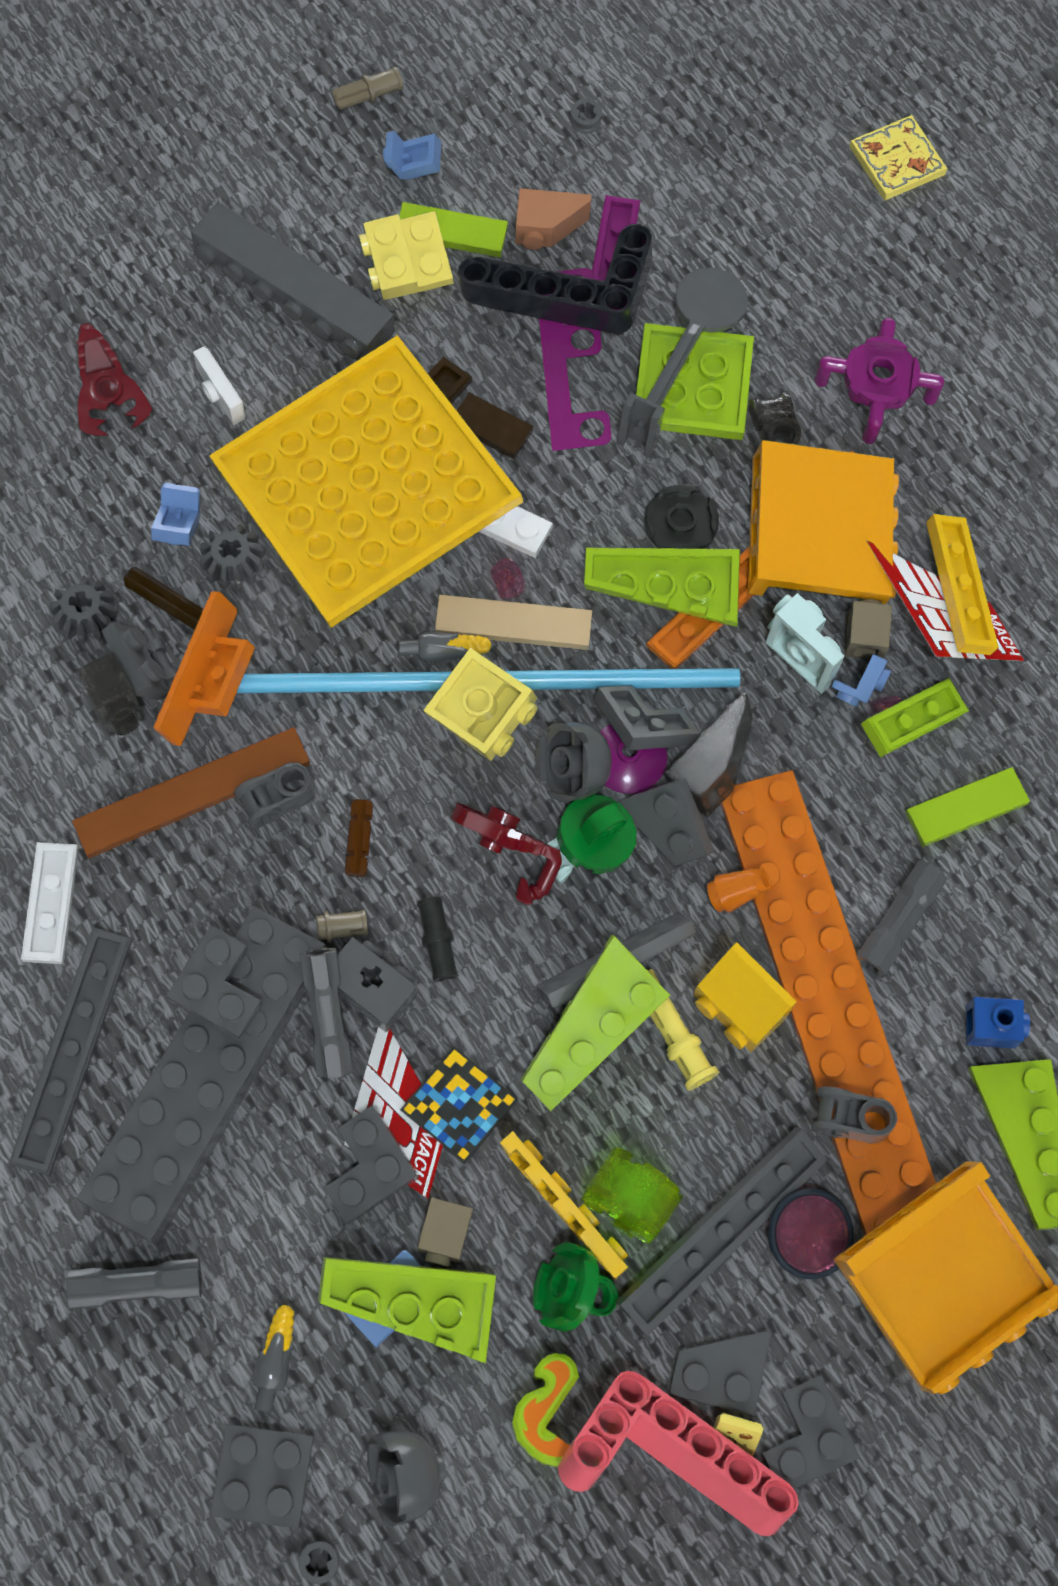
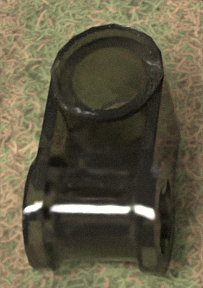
M782 391L779 393V396L759 400L757 397L749 399V414L761 442L762 440L773 442L783 440L788 444L799 445L802 432L788 391Z

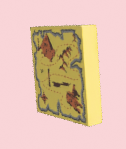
M912 115L853 139L850 143L851 150L884 201L942 177L947 171V167Z

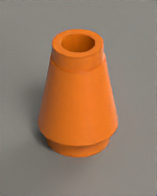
M763 867L719 874L714 877L713 881L707 884L708 896L716 911L722 912L726 910L729 913L771 888L768 874Z

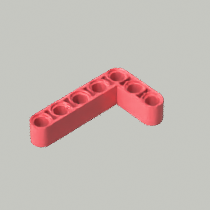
M633 1371L622 1372L616 1377L558 1465V1475L567 1488L578 1492L589 1490L610 1464L627 1437L761 1536L774 1535L794 1514L799 1504L798 1496L788 1482L644 1376Z

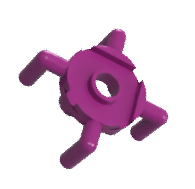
M890 317L882 320L876 337L866 339L865 343L857 348L854 347L847 359L832 356L822 357L814 378L817 386L825 387L829 382L832 372L844 374V381L850 399L870 407L868 421L862 435V440L867 444L875 443L883 424L885 409L902 408L906 401L911 398L917 386L926 388L923 401L927 405H934L945 383L943 376L939 374L920 371V364L916 356L913 358L907 351V346L901 341L894 339L896 323ZM884 367L890 371L891 377L886 379L879 378L873 373L872 369Z

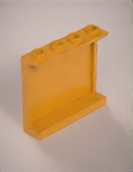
M762 440L752 461L748 594L763 596L768 586L874 599L880 601L881 604H887L890 599H893L897 591L866 540L874 543L893 566V554H898V543L893 541V530L896 528L899 515L898 508L894 507V496L899 485V475L894 473V458Z
M964 1162L833 1259L921 1390L934 1395L937 1393L940 1395L945 1394L955 1388L960 1382L959 1376L971 1367L976 1369L989 1362L994 1356L992 1351L1003 1342L1011 1343L1017 1340L1027 1331L1025 1325L1037 1316L1038 1318L1048 1316L1058 1308V1285H1055L986 1184L985 1180L990 1177V1174L982 1162Z

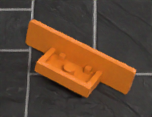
M212 591L154 724V729L172 745H182L195 713L227 717L255 649L246 639L227 637L237 615V608L221 592Z

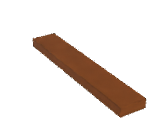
M293 727L74 819L72 823L89 859L235 797L234 790L249 779L262 776L291 762L299 763L306 767L310 765V760Z

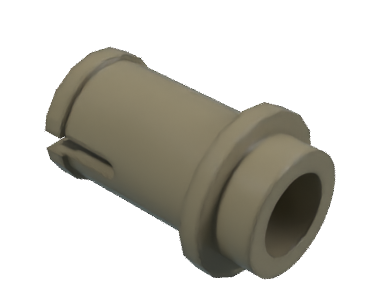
M365 909L337 914H329L328 911H324V915L316 916L318 939H326L327 943H332L334 938L368 935Z

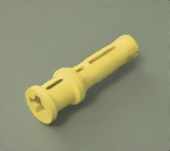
M650 969L648 972L660 983L654 970ZM670 998L665 1000L650 1016L668 1045L666 1051L668 1052L669 1060L676 1062L687 1081L685 1083L687 1091H691L712 1080L720 1072L716 1066H711L700 1048L702 1041L699 1036L690 1034Z

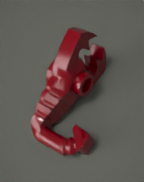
M81 324L77 332L79 338L76 340L79 357V375L83 384L79 391L77 402L79 431L91 436H109L97 428L106 420L91 418L89 411L95 409L106 411L109 404L119 407L127 400L135 402V407L124 415L136 417L131 428L133 429L150 415L152 407L134 380L123 373L116 354L111 350V346L104 339V336L92 324Z
M457 803L450 819L478 832L481 836L479 845L501 854L504 847L510 850H518L524 853L529 852L533 855H543L546 857V862L535 885L531 884L529 887L527 879L520 878L516 900L529 906L534 900H541L545 895L548 896L562 865L560 850L517 830L521 819L509 812L491 806L486 815L472 807Z

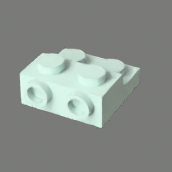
M798 593L793 598L790 595H786L773 609L775 617L767 626L770 632L766 644L822 694L832 685L844 655L832 638L821 635L826 618L823 617L820 608L814 602L803 599Z

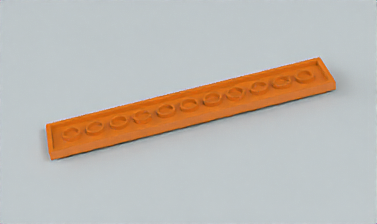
M791 770L719 789L717 797L742 871L763 867L768 874L771 884L770 890L764 891L752 899L780 985L797 1001L790 1015L816 1093L819 1087L841 1088L855 1094L884 1099L894 1106L897 1113L895 1128L884 1141L877 1144L831 1137L865 1236L935 1185L936 1181L865 976L857 959V953L794 772ZM833 1106L832 1119L834 1117L835 1106ZM876 1112L865 1114V1121L871 1129H885V1121L880 1114Z

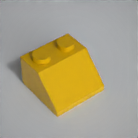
M737 942L697 985L693 994L698 999L695 1001V1005L699 1011L710 1020L716 1017L727 1028L724 1031L727 1039L738 1049L741 1050L745 1046L751 1053L786 1020L797 1003Z

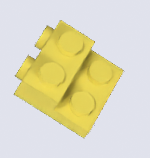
M435 211L401 220L399 214L363 223L365 234L359 235L364 257L372 256L374 267L369 268L368 272L373 291L380 289L383 300L454 284Z
M470 648L423 711L458 736L462 742L492 761L496 754L502 757L509 751L514 742V737L511 734L518 724L521 723L525 726L532 720L537 711V706L534 704L537 697L529 687Z

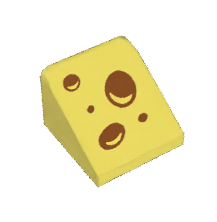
M725 1413L716 1416L714 1429L751 1456H753L764 1429L762 1424Z

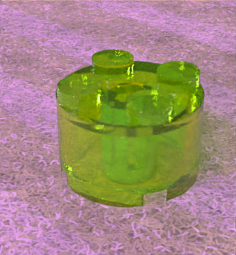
M613 1147L585 1188L581 1201L599 1214L605 1211L615 1219L611 1225L626 1237L632 1239L635 1236L650 1245L664 1228L684 1196L679 1194L681 1190L658 1169L646 1161L643 1165L637 1162L633 1164L630 1160L634 1154L625 1149Z

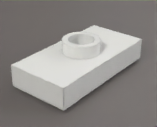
M204 346L194 351L196 368L204 380L201 385L211 403L218 401L233 425L245 420L241 398L208 348Z

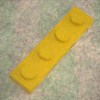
M933 514L926 522L957 652L991 655L999 646L967 520L964 517Z

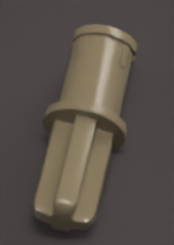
M392 67L389 70L369 77L366 74L361 75V80L335 88L332 91V96L336 107L342 110L368 100L374 103L377 97L402 90L403 82L398 69Z

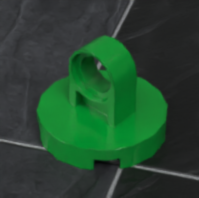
M594 794L592 797L583 800H575L567 806L559 820L556 838L562 854L572 865L577 868L581 865L586 869L593 870L592 873L603 874L615 871L628 860L636 846L637 830L632 816L622 804L610 797Z
M570 1242L557 1245L552 1250L557 1255L550 1264L542 1263L534 1284L533 1306L534 1309L541 1311L543 1318L539 1319L541 1325L567 1332L579 1326L587 1316H607L611 1314L617 1305L615 1302L618 1299L617 1288L612 1280L599 1275L597 1259L589 1248ZM599 1286L603 1294V1300L596 1309L593 1304Z

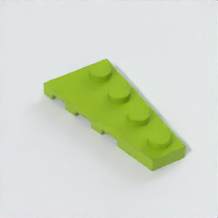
M586 548L584 585L588 590L738 627L740 549Z
M614 935L610 936L600 957L586 974L583 984L572 1001H569L562 1012L559 1022L552 1033L547 1036L521 1078L522 1082L550 1111L671 996Z
M1051 1059L970 1066L968 1071L973 1083L975 1082L984 1109L998 1136V1142L1004 1156L1007 1157L1015 1176V1182L1035 1229H1058V1094Z
M323 1257L318 1302L486 1363L496 1275L493 1273Z

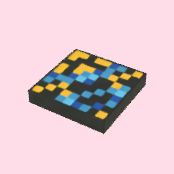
M454 1046L400 1111L435 1138L449 1153L465 1165L516 1104L518 1098Z

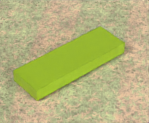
M402 202L399 214L400 220L435 211L446 248L501 258L508 230V221Z
M950 678L866 719L861 723V726L881 758L969 712Z
M1013 767L911 807L906 810L905 814L921 846L925 847L1029 804L1030 800Z

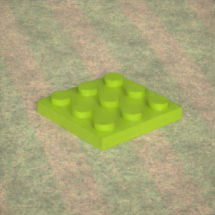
M645 323L636 390L637 396L647 399L686 328ZM702 332L661 405L665 410L660 430L743 440L754 336L724 332Z

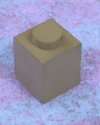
M874 599L853 601L847 617L844 657L868 660L871 659L873 654L882 658L885 657L890 643L892 605L881 604L880 601Z
M431 1197L418 1244V1253L425 1254L424 1262L442 1268H449L450 1261L460 1263L473 1208Z

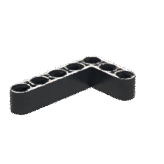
M631 224L623 228L619 234L605 281L472 256L462 261L458 268L461 292L468 302L483 307L610 333H623L629 330L634 323L652 264V234L646 226L641 224Z

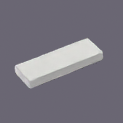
M41 842L36 844L21 955L23 962L64 964L79 850L78 845Z

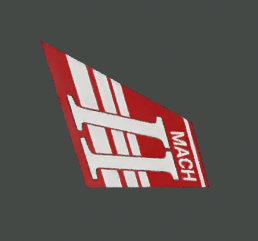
M866 540L936 657L1024 661L993 606L988 601L999 648L991 655L957 652L940 578L893 554L892 566L874 543Z
M378 1027L352 1118L372 1105L377 1108L420 1177L408 1186L429 1199L443 1145L400 1111L422 1084L391 1030L389 1029L386 1033Z

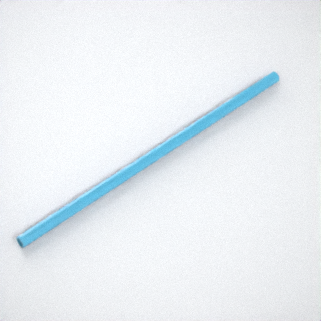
M739 668L505 671L531 690L598 689L599 687L632 685L634 689L740 687ZM452 671L244 674L237 693L438 691Z

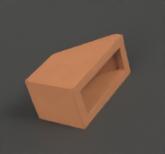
M520 188L515 244L523 245L531 250L552 247L589 220L592 195Z

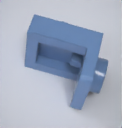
M395 131L387 132L386 147L383 149L385 164L389 169L393 170L399 179L409 180L440 172L441 140L436 134H431L403 142Z
M163 483L161 487V506L151 527V540L166 542L172 545H190L200 519V490L198 488Z
M873 654L857 688L835 679L831 687L839 690L836 697L856 707L859 701L868 703L874 689L882 692L891 673V670L885 668L888 660Z

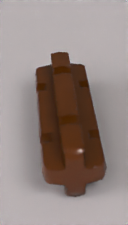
M355 799L351 802L350 815L353 820L349 821L347 854L349 856L346 857L345 873L347 876L365 877L367 874L368 858L365 856H369L371 822L369 820H372L373 804L369 800Z

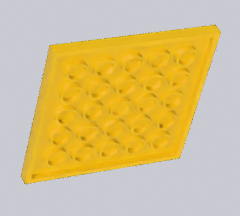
M398 335L209 455L214 466L330 628L523 503L522 494Z

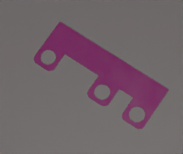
M589 268L556 271L570 275H580L590 279L592 270ZM539 318L552 451L599 446L609 443L612 435L610 417L607 412L600 410L572 414L566 362L567 358L598 354L602 349L600 330L570 324L563 325L560 322ZM581 329L589 330L594 335L593 345L585 350L576 349L571 344L573 333ZM590 418L600 420L604 425L603 434L599 438L592 440L583 437L580 427L585 420Z

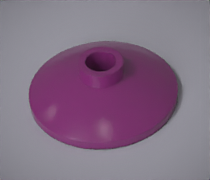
M611 724L599 731L606 738L611 750L612 767L610 777L605 785L607 788L620 793L634 794L651 788L660 780L667 765L666 747L635 750L636 755L634 757H626L622 750L627 747Z

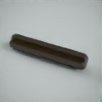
M132 567L123 579L127 588L195 630L203 608L138 567Z

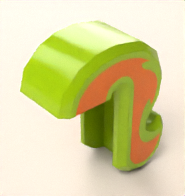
M554 1353L543 1358L535 1368L533 1377L535 1380H541L544 1383V1387L525 1394L516 1405L512 1427L516 1442L531 1458L543 1465L558 1467L560 1460L570 1445L547 1430L546 1426L579 1378L576 1364L571 1357L565 1354Z

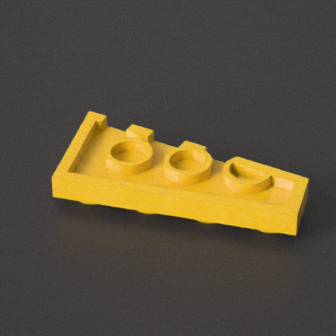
M512 1131L500 1142L504 1153L586 1248L592 1251L614 1280L619 1278L628 1269V1266L623 1262L628 1257V1254L612 1236L607 1241L595 1228L600 1222L584 1204L578 1208L568 1197L572 1190L556 1171L550 1175L540 1164L544 1158L528 1139L523 1143Z

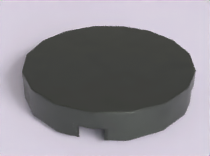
M677 484L663 488L656 493V496L649 501L645 508L644 528L648 538L657 548H707L716 536L719 524V514L712 499L701 494V490L693 486Z

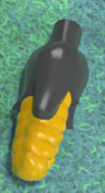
M429 631L420 634L417 640H398L399 656L418 655L419 659L427 662H438L448 659L457 660L458 658H463L470 648L479 654H486L491 649V642L487 637L458 634V632Z
M282 1305L277 1309L276 1314L272 1318V1323L266 1336L267 1339L262 1340V1349L259 1351L258 1360L252 1374L253 1385L259 1387L255 1410L271 1413L276 1391H282L287 1384L290 1355L294 1348L291 1345L294 1330V1310L287 1305Z

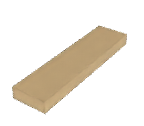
M439 595L435 631L479 635L496 641L588 650L592 610Z

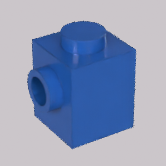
M974 997L966 1005V1045L1015 1049L1029 1035L1030 1017L1028 1013H1024V1000Z

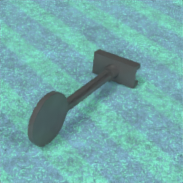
M713 267L699 268L688 273L679 282L675 294L676 309L682 319L689 325L647 399L632 393L629 394L623 406L617 444L624 446L627 439L630 438L645 445L643 456L651 458L657 447L665 410L661 405L700 335L704 331L709 333L724 332L735 327L744 317L748 304L746 288L737 277L728 271Z

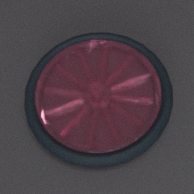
M805 1188L789 1194L776 1206L768 1226V1240L772 1254L785 1271L795 1277L816 1280L827 1277L839 1269L833 1259L853 1245L854 1228L846 1207L837 1197L817 1188Z

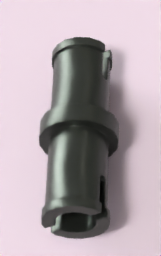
M430 897L417 902L424 936L421 938L422 946L428 950L434 982L459 977L451 947V942L454 941L453 932L448 931L441 897Z

